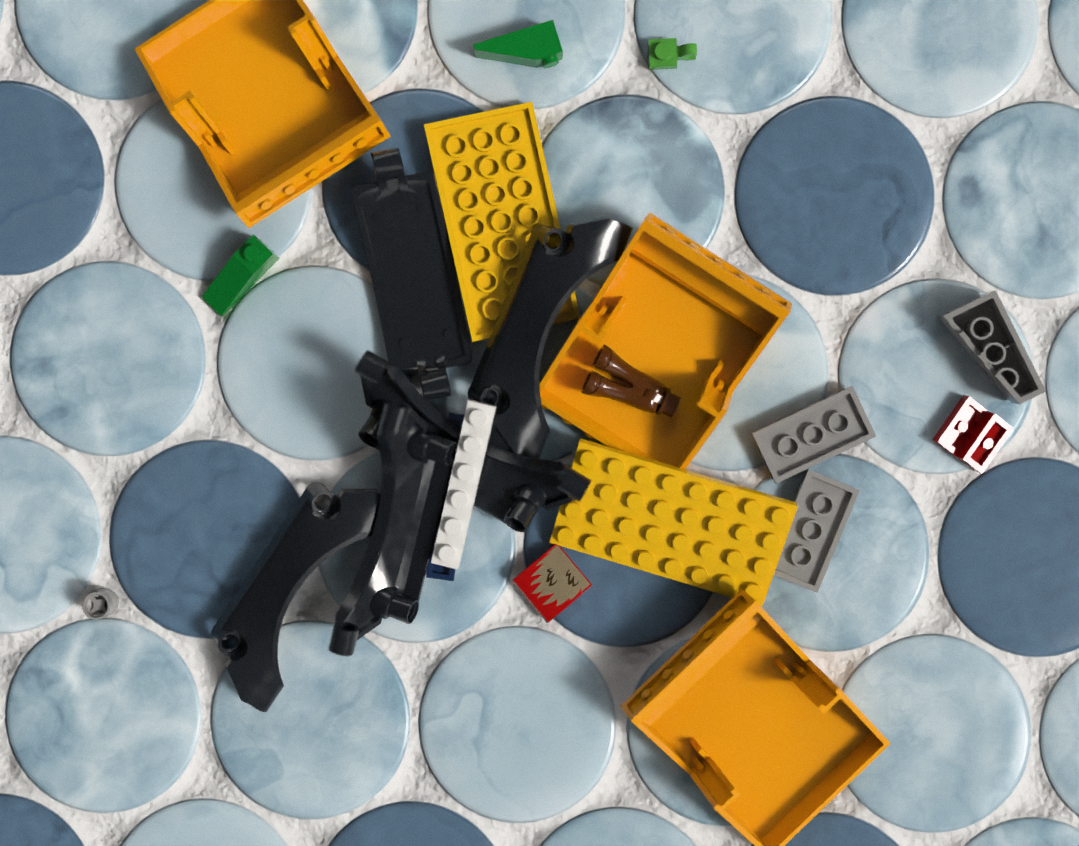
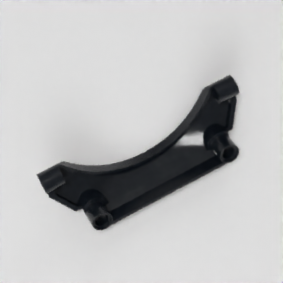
M599 217L570 223L566 231L542 224L537 225L532 230L472 383L468 388V398L470 400L497 406L492 425L511 451L531 458H540L550 433L541 404L539 383L541 358L548 333L556 316L571 294L595 272L620 259L633 230L632 227L607 217Z
M367 350L358 362L355 372L360 375L366 405L372 408L369 418L358 433L359 438L368 446L380 451L377 435L384 404L386 401H399L408 404L428 425L426 434L430 433L455 441L458 446L462 428L432 406L417 391L400 368ZM488 443L474 506L505 523L511 529L517 532H525L540 507L550 510L575 500L580 502L592 480L562 462L519 455ZM453 460V463H452L451 472H450V476H449V480H448V484H447L446 490H448V486H449V481H450V477H451V473H452V468H453L454 460Z
M386 401L384 404L377 435L382 461V486L377 519L359 572L336 614L328 647L330 652L340 656L353 655L356 641L380 625L382 618L387 619L391 617L407 624H411L415 619L419 609L420 595L451 467L457 451V443L455 441L430 433L426 434L428 425L408 404L399 401Z
M320 482L309 484L217 623L213 626L212 637L219 651L229 656L225 666L241 701L259 711L267 712L284 687L278 665V640L281 625L289 604L306 578L326 559L342 548L372 536L379 509L380 490L341 489L336 495ZM324 494V497L321 501L315 502L318 496ZM232 634L228 639L222 640L225 636Z

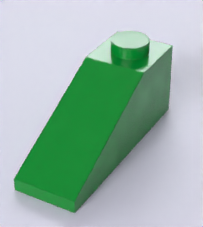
M553 20L473 44L475 57L535 68L540 66L550 68L556 66L559 60L563 59V50Z
M253 234L233 254L202 298L223 317L280 258L260 238Z

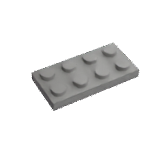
M853 386L750 433L775 484L876 437Z
M806 469L793 502H797L798 508L774 575L818 593L860 490Z

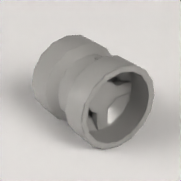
M101 589L88 594L84 598L82 609L88 618L93 620L102 619L117 610L119 599L114 591Z

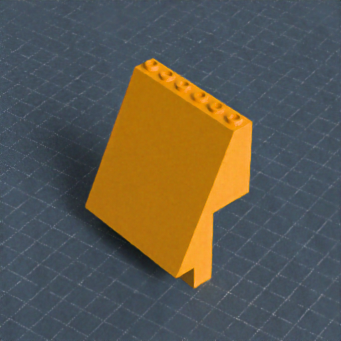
M209 0L135 48L138 57L170 114L199 147L236 215L248 228L254 226L391 137L303 0Z
M649 212L595 299L577 323L540 382L542 408L550 409L558 414L565 423L575 425L583 430L587 437L597 439L608 447L686 469L727 413L733 391L789 315L792 303ZM603 344L614 350L618 356L632 367L660 381L667 388L671 389V393L681 397L672 417L663 413L656 415L655 413L646 412L616 400L593 397L581 393L587 375L591 370L618 384L631 387L629 383L592 367Z
M743 588L621 705L630 721L691 776L712 807L754 846H785L891 744L842 690L805 655Z

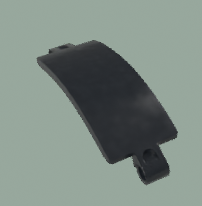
M398 147L372 152L370 154L374 163L377 182L354 186L351 192L374 287L388 362L400 368L405 376L418 374L423 397L426 400L451 396L447 368L471 363L472 352L435 176L432 171L406 176Z

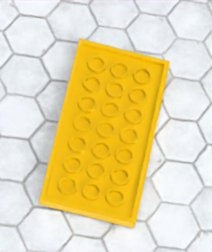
M533 102L424 124L472 343L490 338L532 230L541 224L561 229ZM575 291L564 303L552 325L581 318Z
M580 438L572 469L592 481L580 502L575 500L560 506L549 543L732 598L743 588L763 607L798 508L797 502Z

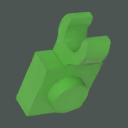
M676 38L649 39L648 41L649 70L677 69V60H696V43L677 46Z

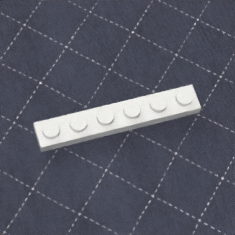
M468 400L431 560L433 564L459 569L496 412L497 406Z

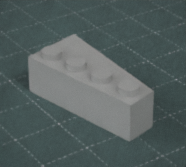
M996 290L987 292L937 317L1011 403L1021 404L1046 392Z

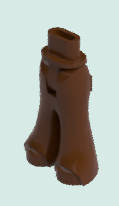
M603 344L592 367L629 383L631 387L618 384L591 370L587 375L581 393L588 396L616 400L646 412L655 413L656 415L663 413L672 417L681 397L671 393V389L667 388L660 381L632 367L618 356L614 350Z

